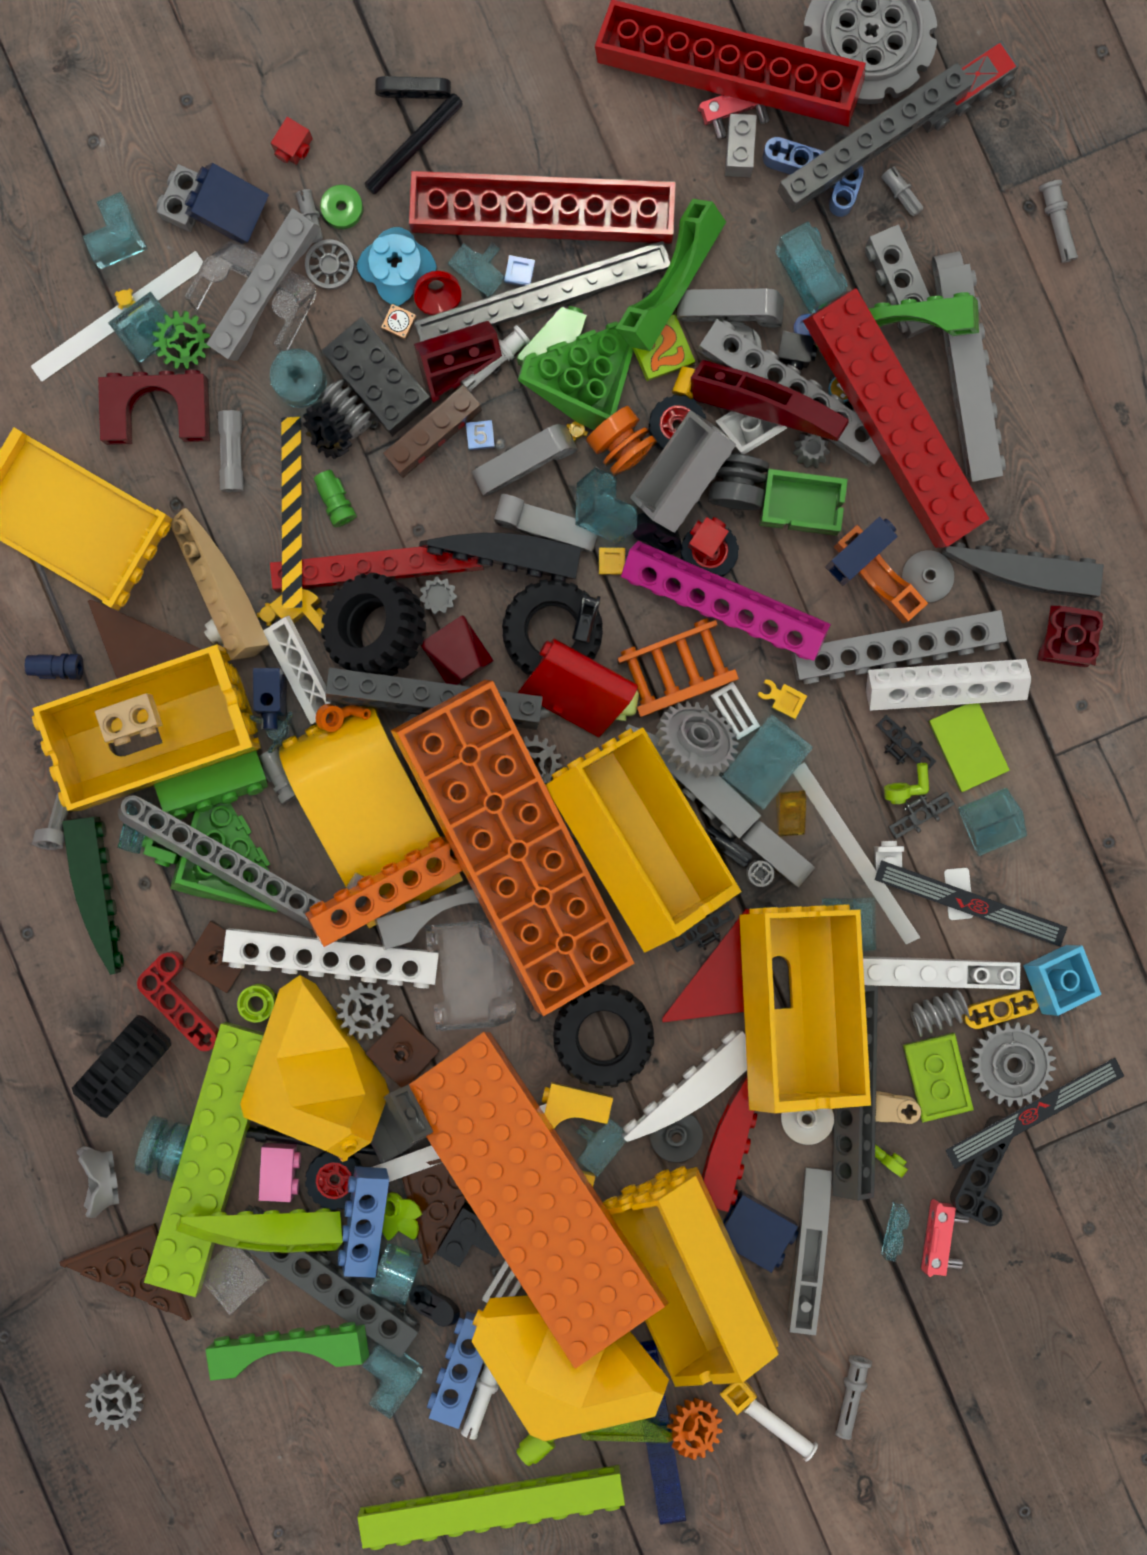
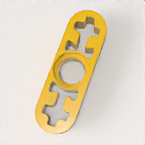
M1022 989L967 1006L969 1016H972L973 1010L978 1013L987 1012L984 1006L988 1005L987 1009L992 1018L991 1020H988V1016L984 1015L978 1018V1023H975V1021L969 1020L963 1014V1021L973 1029H980L1034 1013L1039 1005L1034 992ZM1024 995L1032 998V1002L1028 1003L1029 1008L1026 1009L1023 1005L1015 1006L1017 1012L1014 1013L1013 1004L1009 999L1013 998V1002L1018 1003L1023 1001ZM1005 1002L1008 1007L1007 1013L1001 1017L996 1016L994 1013L995 1004Z

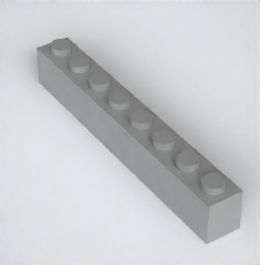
M970 264L938 269L933 273L937 296H943V299L954 297L956 293L968 292L975 297L974 286L977 284L976 273L974 270H971ZM977 296L975 298L978 300V312L980 313L981 304L979 297ZM979 323V333L951 336L942 330L966 479L968 482L1003 476L1006 464L1004 456L1000 455L999 444H1001L1002 439L1000 430L996 429L994 418H997V407L995 402L991 401L990 392H993V381L991 376L987 375L986 366L989 365V355L987 350H983L982 339L985 338L983 323Z

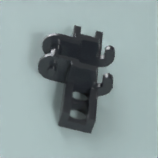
M887 715L875 725L892 742L890 746H885L886 750L884 753L889 752L896 758V765L900 762L903 764L906 756L911 758L916 764L921 763L923 756L930 761L928 770L936 762L921 747L923 744L921 740L916 743L904 732L907 728L906 726L900 728ZM885 720L892 726L888 731L882 727V723ZM896 729L898 732L892 736V731ZM904 738H908L911 741L909 748L902 747L901 742ZM895 745H898L905 752L902 756L893 749ZM918 750L920 756L914 757L913 754Z
M727 904L711 915H706L705 919L689 928L680 936L670 940L676 952L697 940L700 942L698 947H703L706 950L705 946L715 940L720 942L718 937L721 935L720 933L716 934L714 930L735 918V915ZM728 910L730 916L724 920L721 919L720 913ZM717 917L719 923L714 924L712 918ZM702 923L707 925V932L703 934L697 930L698 925ZM688 932H690L691 936L693 937L690 940L686 938V934ZM710 932L713 933L712 936L705 939L704 941L701 940L702 937L709 934ZM680 937L684 938L685 943L677 947L675 940Z

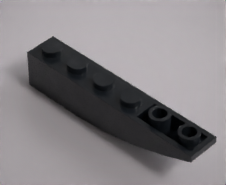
M511 533L458 534L428 539L419 543V547L427 548V553L443 556V552L453 554L452 559L468 561V558L477 560L478 565L493 567L494 563L502 565V570L517 572L518 569L527 571V576L542 578L543 574L551 576L550 581L560 579L563 582L569 579H576L581 547L534 536Z

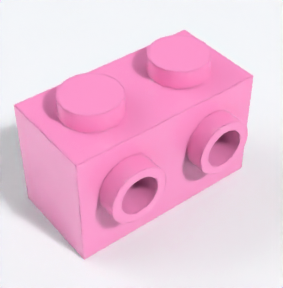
M265 1143L261 1147L259 1201L291 1202L294 1195H298L299 1179L295 1178L296 1168H300L301 1152H297L296 1144Z

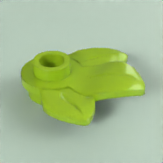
M387 1193L382 1233L388 1241L398 1231L413 1240L417 1238L419 1226L416 1218L422 1215L419 1206L410 1199H402L397 1193Z

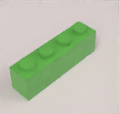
M253 751L156 783L154 787L162 810L181 820L188 813L194 811L205 812L213 807L212 805L221 802L224 804L232 803L239 796L245 794H259L268 785L257 752Z

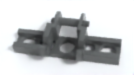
M945 792L928 803L925 800L927 798L925 795H918L919 798L909 804L905 802V807L903 808L905 811L908 810L910 814L888 826L894 838L897 839L912 829H915L917 833L921 832L918 825L932 817L937 822L940 821L937 815L955 804L951 800L949 793ZM946 797L948 804L941 807L939 801ZM922 802L923 806L915 811L912 810L913 807ZM933 804L937 806V811L934 809ZM922 810L925 812L926 817L924 820L917 819L916 813ZM908 819L912 824L910 827L905 824V821ZM901 824L903 831L898 834L895 833L894 827Z

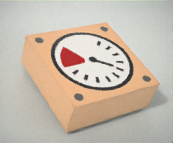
M392 304L381 328L406 340L416 315Z

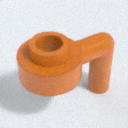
M324 704L316 713V723L322 730L334 732L342 726L344 718L353 715L366 720L370 718L371 711L356 705L339 708L332 704Z

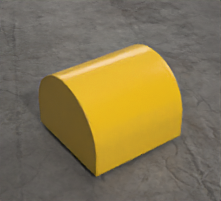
M681 367L672 390L674 395L688 396L687 398L693 399L691 376L695 369Z
M746 1381L743 1383H731L720 1393L721 1397L736 1415L757 1398L755 1391Z

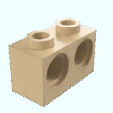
M148 693L95 711L104 741L114 743L115 746L130 742V737L140 734L141 737L152 735L157 732V727L163 726L153 695ZM142 709H145L149 715L148 720L144 724H140L137 720V714ZM119 718L123 724L122 729L115 733L111 728V724L114 719Z

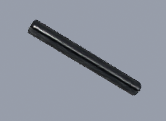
M455 93L451 94L365 182V187L372 194H376L462 107L463 103L460 97Z

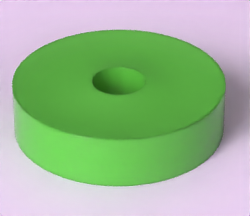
M336 185L329 188L322 196L320 203L321 212L325 221L330 226L337 229H348L356 225L361 219L363 203L360 195L352 187ZM339 204L346 205V208L342 211L337 209Z

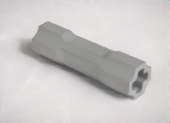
M222 410L218 412L221 468L219 470L220 490L222 492L244 491L241 460L242 413L236 410Z

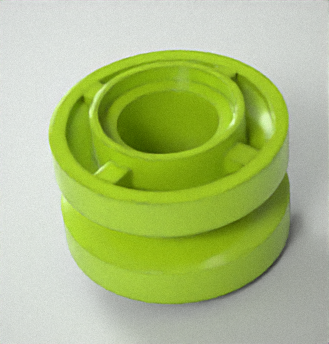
M254 984L241 992L238 997L237 1008L245 1020L254 1023L262 1022L270 1017L277 997L269 986ZM254 996H258L263 1000L264 1005L261 1010L253 1008L251 1000Z

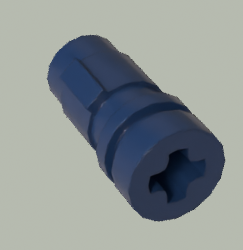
M62 653L60 656L38 654L27 655L25 659V672L28 676H37L39 679H56V677H60L66 680L68 678L70 680H80L83 675L84 663L81 654L69 655Z

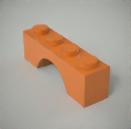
M856 525L836 543L834 548L840 553L863 530ZM880 554L858 573L903 624L910 621L928 604L910 583L899 577L889 567Z

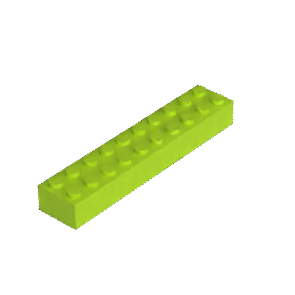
M229 1022L220 1024L144 1283L196 1297L201 1292L215 1243L176 1231V1225L179 1219L188 1213L210 1216L212 1213L225 1211L246 1140V1134L251 1120L244 1118L240 1103L264 1032Z

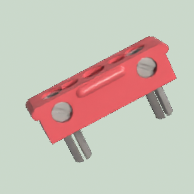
M725 95L703 101L698 107L705 125L713 123L718 139L726 136L722 119L730 117V114H739L756 108L760 123L764 124L769 121L764 105Z
M935 1199L930 1201L921 1265L922 1271L929 1277L933 1275L946 1276L947 1268H962V1265H960L963 1264L961 1259L949 1258L954 1222H969L968 1216L955 1212L956 1207L949 1203L938 1202Z

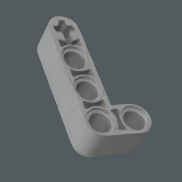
M766 288L686 290L677 305L676 318L685 322H715L717 319L721 322L722 320L756 321L760 326L777 328L782 326L784 298L777 290Z
M556 424L479 466L471 473L482 495L488 496L552 460H560L570 456L578 448L567 426Z
M501 494L494 516V523L498 526L530 536L581 547V551L589 553L593 552L600 529L599 526L593 523L526 504L524 500L508 494Z

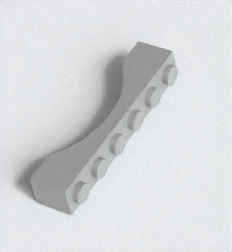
M291 209L207 342L208 346L227 359L237 362L251 340L257 322L271 296L289 270L309 249L321 230L320 226L295 209Z
M471 885L455 889L457 894L449 897L446 896L445 892L431 896V902L421 905L420 900L405 904L406 910L396 912L394 908L380 916V918L375 919L383 949L386 950L412 942L418 931L430 919L444 910L464 904H480Z

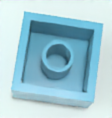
M1065 945L1023 965L1042 1014L1059 1016L1102 995L1082 945Z

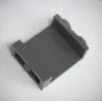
M409 1084L384 1096L386 1103L371 1141L381 1163L402 1154L433 1133Z

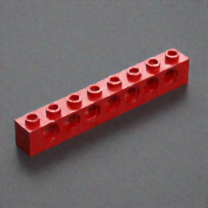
M423 547L302 559V589L342 586L344 582L349 579L355 580L354 577L360 574L378 573L388 576L393 580L482 571L484 566L478 565L477 560L468 558V561L452 559L453 554L443 552V556L427 553V548ZM282 561L271 562L272 589L276 592H282Z

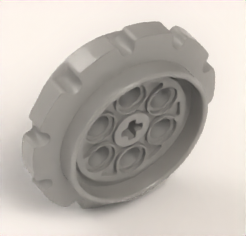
M812 0L803 24V31L807 32L810 36L804 38L802 46L865 62V80L857 103L878 104L882 103L887 93L891 94L893 98H898L907 93L918 83L920 76L917 71H927L937 46V40L930 36L937 28V20L929 0ZM869 6L873 12L866 13L861 7ZM893 17L897 23H888L885 18ZM848 21L852 27L845 28L841 26L840 22ZM888 43H896L899 49L893 50L889 48ZM850 47L854 53L847 54L842 48ZM874 58L878 64L871 65L866 59Z

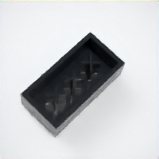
M362 316L321 350L329 363L345 379V382L359 396L362 402L366 404L368 409L373 412V415L392 437L432 404L430 396Z

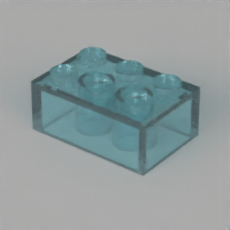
M809 221L780 236L775 252L806 308L812 315L846 293L848 284L843 274H838L833 266L835 261L831 252L824 250L821 244L822 237L816 227L812 228Z
M771 714L735 757V761L720 777L759 809L764 810L813 749V746Z

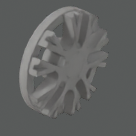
M333 239L321 240L315 243L307 252L305 270L315 285L328 290L338 289L351 279L354 270V259L348 247L343 243ZM332 245L331 253H325L323 246ZM338 247L342 248V249L340 250V252L338 253V255L336 256V255H335V252H336L337 248H338ZM316 249L323 254L321 257L314 252ZM347 254L349 261L340 262V258ZM310 258L319 260V264L309 265ZM340 266L349 267V270L340 269ZM320 268V272L314 275L311 274V272ZM338 273L345 275L341 281H338L336 278ZM321 275H326L325 283L318 281ZM329 276H333L334 284H330Z

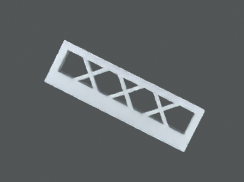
M286 616L263 631L310 724L316 723V713L322 705L332 704L336 706V704L326 702V685L291 617Z

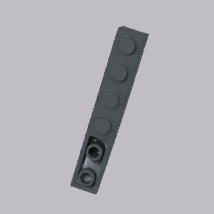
M957 542L941 550L942 555L963 567L990 579L1015 587L1042 593L1092 599L1099 597L1101 594L1104 564H1096V559L1080 558V562L1071 561L1070 556L1054 555V558H1046L1044 553L1028 552V555L1017 554L1018 550L1002 549V552L991 551L992 547L980 545L976 546L975 549L965 548L966 544Z

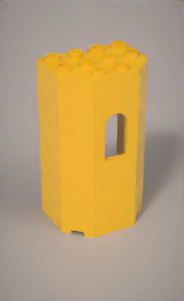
M216 644L32 708L34 712L32 716L34 727L37 731L41 732L43 738L41 748L45 756H51L53 766L49 767L54 782H58L61 791L58 792V797L61 805L66 807L67 811H82L154 786L156 783L261 749L258 737L254 738L253 734L258 732L257 724L241 677L233 664L227 662L231 659L226 648ZM146 693L153 695L163 726L157 727L163 743L126 756L115 755L110 748V743L104 741L95 711ZM145 709L140 710L137 714L138 722L141 724L148 720V712ZM116 718L111 724V728L115 733L122 729L121 719Z
M642 727L635 732L630 728L618 735L620 741L617 742L614 737L601 745L602 751L597 747L585 754L584 757H579L572 761L567 767H563L553 773L551 776L554 780L545 786L645 953L680 936L704 919L706 915L715 911L742 891L645 729Z
M850 905L771 907L749 909L750 914L739 915L749 1110L786 1113L816 1109L871 1106L860 910H850ZM776 956L784 958L789 967L791 1008L774 1009L772 958Z
M681 1166L671 1172L669 1169L657 1173L655 1178L637 1186L635 1184L629 1185L621 1190L622 1194L620 1196H613L603 1201L605 1207L669 1302V1304L649 1317L645 1322L675 1387L704 1385L710 1381L713 1384L743 1383L779 1355L777 1338L697 1167L686 1169L685 1166Z

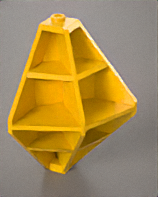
M299 975L279 989L240 1106L244 1118L329 1152L344 1162L348 1160V1157L371 1143L386 1103L384 1096L389 1094V1089L384 1077L365 1054L366 1052L353 1034L350 1037L347 1036L349 1029L347 1027L344 1029L340 1028L344 1022L342 1019H336L337 1012L318 986Z
M529 1296L490 1298L483 1311L478 1309L472 1324L477 1327L471 1342L531 1436L543 1441H549L656 1416L669 1378L630 1331L575 1369Z

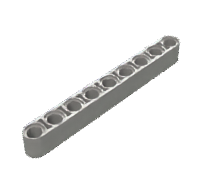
M128 796L120 804L118 817L124 824L313 930L305 913L310 911L309 908L321 900L138 796ZM125 806H135L138 814L129 815L125 811ZM149 819H158L162 827L160 829L152 828L149 825ZM181 832L185 837V841L176 842L172 837V833ZM196 846H205L208 850V855H199L196 851ZM221 858L228 859L231 863V869L222 868L219 860ZM243 872H251L254 876V882L250 883L244 880ZM266 885H274L277 889V895H270L266 891ZM292 897L298 899L300 909L291 907L289 899Z

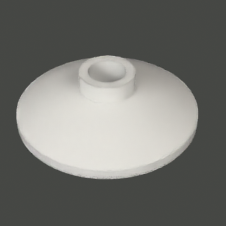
M832 1109L781 1113V1123L784 1131L792 1140L804 1145H813L823 1141L830 1134L834 1125V1113ZM808 1115L811 1117L812 1122L804 1124L802 1117Z

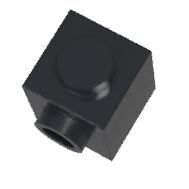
M783 331L778 350V361L786 365H792L798 370L807 368L810 361H815L817 347L813 345L814 339L812 336Z

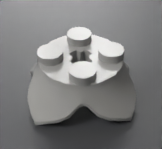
M83 1146L76 1152L79 1155L78 1161L88 1176L89 1187L83 1206L87 1209L86 1217L96 1218L107 1207L119 1204L112 1151L101 1152Z

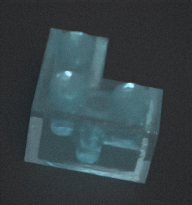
M121 192L97 201L106 227L82 237L93 262L100 269L148 249L130 205Z
M595 467L577 482L575 525L619 544L637 530V508L616 498L617 477Z
M376 1343L362 1366L382 1380L371 1395L369 1405L391 1419L421 1377L423 1366L405 1353L401 1358H398Z

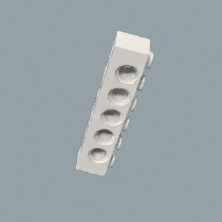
M1026 659L868 670L866 694L870 711L1027 700L1031 675Z

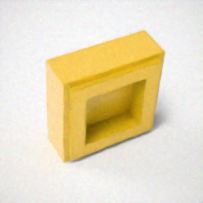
M599 548V575H621L625 565V548Z

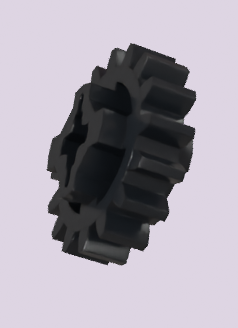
M322 401L307 408V413L303 414L306 420L303 426L308 430L305 433L306 436L312 438L311 445H315L319 453L324 451L326 458L332 456L333 459H336L349 451L348 448L352 446L349 439L353 436L347 430L350 428V425L343 422L345 416L338 413V408L331 409L329 402L323 404Z

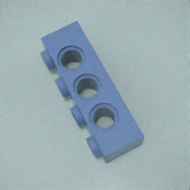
M355 1166L354 1175L349 1176L348 1192H351L350 1201L345 1202L344 1215L348 1219L347 1225L342 1226L344 1248L338 1252V1266H342L344 1276L376 1277L389 1186V1176L386 1168ZM364 1195H371V1198L368 1200L360 1199ZM360 1220H368L365 1224H357ZM358 1244H364L360 1249L354 1248Z
M468 1311L464 1319L460 1317L454 1330L458 1337L455 1344L451 1342L445 1355V1358L449 1359L446 1369L441 1367L436 1383L440 1384L437 1394L431 1393L427 1408L431 1409L429 1419L457 1429L460 1427L483 1364V1359L476 1348L467 1349L462 1344L464 1340L473 1338L477 1327L472 1325L476 1314ZM457 1364H463L467 1371L459 1374L454 1371L453 1367ZM448 1389H453L458 1393V1396L451 1399L444 1392Z

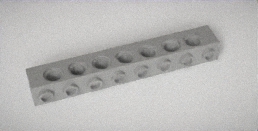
M718 319L715 321L696 351L716 364L749 372L768 379L767 373L769 371L776 372L779 375V384L788 388L790 386H797L801 394L819 401L821 404L849 419V423L839 440L828 439L829 441L868 467L876 463L881 454L854 409L850 410L843 405L844 401L837 395H828L822 391L823 387L818 382L812 379L808 381L800 376L801 372L796 367L789 364L786 366L778 361L779 357L772 351H763L756 346L757 342L750 336H741L735 332L736 328L728 321L722 320L721 322ZM725 342H732L736 346V352H726L723 344ZM746 357H754L758 362V367H748L745 362ZM855 430H862L865 433V442H859L855 438Z
M998 610L823 643L817 656H823L827 659L828 666L825 670L818 669L815 665V660L802 659L792 651L791 655L796 681L803 680L804 685L820 682L819 677L828 675L830 680L844 678L845 672L855 671V675L866 674L868 670H871V667L881 666V669L897 668L896 663L903 661L907 662V666L923 663L922 658L932 656L933 661L949 658L948 653L957 651L959 656L973 654L974 648L984 647V651L1000 648V643L1007 641L1002 611ZM973 627L981 631L982 637L980 641L972 639L970 631ZM947 632L955 635L956 643L954 646H950L945 642L944 637ZM920 637L929 639L930 648L928 651L922 650L919 647ZM894 642H901L904 645L905 652L903 655L894 653ZM869 646L878 649L879 657L877 660L868 658L867 649ZM843 651H848L853 655L854 659L851 665H846L841 661Z

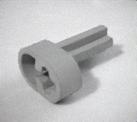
M58 793L48 828L35 830L32 844L38 848L45 850L63 848L65 837L62 821H66L68 811L66 807L61 805Z

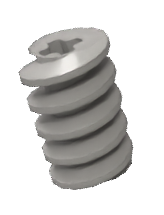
M341 379L329 385L320 394L319 399H322L323 404L329 402L331 409L338 408V413L345 416L343 422L350 425V428L347 430H350L349 433L352 434V439H354L373 424V421L369 420L373 412H362L366 404L356 405L355 403L359 396L349 397L348 395L352 388L342 389L341 387L345 383V379Z
M957 989L953 990L952 997L948 993H943L942 1001L938 996H934L933 1005L929 1000L925 999L923 1000V1008L918 1003H913V1012L910 1010L914 1027L920 1037L923 1036L922 1028L924 1027L929 1033H933V1024L939 1030H942V1021H946L951 1027L953 1026L954 1017L959 1023H963V1014L970 1019L964 997Z

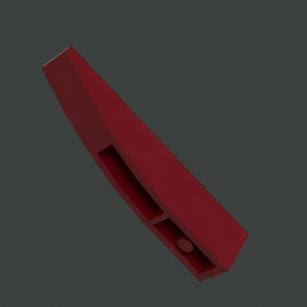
M702 360L691 376L693 399L695 401L834 441L839 440L849 423L848 418L793 389L749 372Z

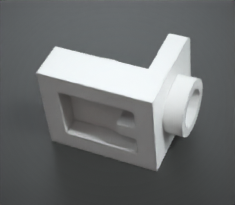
M881 841V846H874L875 870L878 871L881 860L902 867L904 846H897V841Z

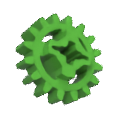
M173 310L172 318L164 314L165 322L162 324L156 321L155 323L159 327V331H152V335L157 337V340L153 341L152 345L160 348L157 350L156 355L158 357L165 355L163 362L168 364L172 360L173 367L177 369L180 363L183 364L184 368L188 369L190 361L198 365L197 357H206L202 349L210 348L204 342V339L210 337L209 333L202 332L206 327L205 323L197 324L199 317L196 315L189 319V312L185 310L182 316H179V313ZM183 322L192 325L196 331H186ZM172 325L170 333L164 336L167 328ZM180 333L185 337H189L187 340H183L182 346L177 342H173L179 338ZM197 343L195 350L190 354L189 350L193 344ZM174 347L179 357L171 355L166 348Z

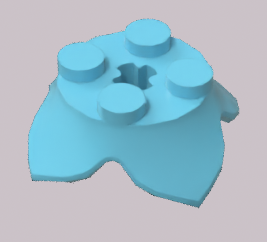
M392 227L383 231L374 240L373 244L369 245L362 252L357 263V269L361 277L367 282L374 283L382 299L396 306H400L410 299L413 295L415 284L421 276L437 269L431 253L415 241L410 231L401 227ZM393 258L402 260L395 268L389 263Z

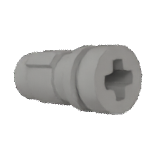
M277 747L260 755L259 760L263 765V772L268 782H272L275 786L273 790L279 794L277 797L280 803L285 804L297 798L283 769Z

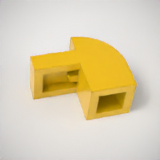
M302 589L301 608H282V595L270 604L281 619L290 616L295 624L306 615L320 633L321 628H324V624L321 621L325 612L320 607L318 609L314 608L322 600L308 590Z

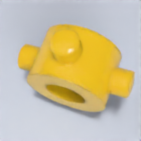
M129 288L128 290L115 292L119 309L135 307L136 302L132 295V289Z
M576 421L571 424L567 423L566 426L574 441L583 435H588L584 425Z
M265 603V607L261 609L260 613H257V618L265 621L266 626H271L272 622L278 617L277 613L270 607V603Z

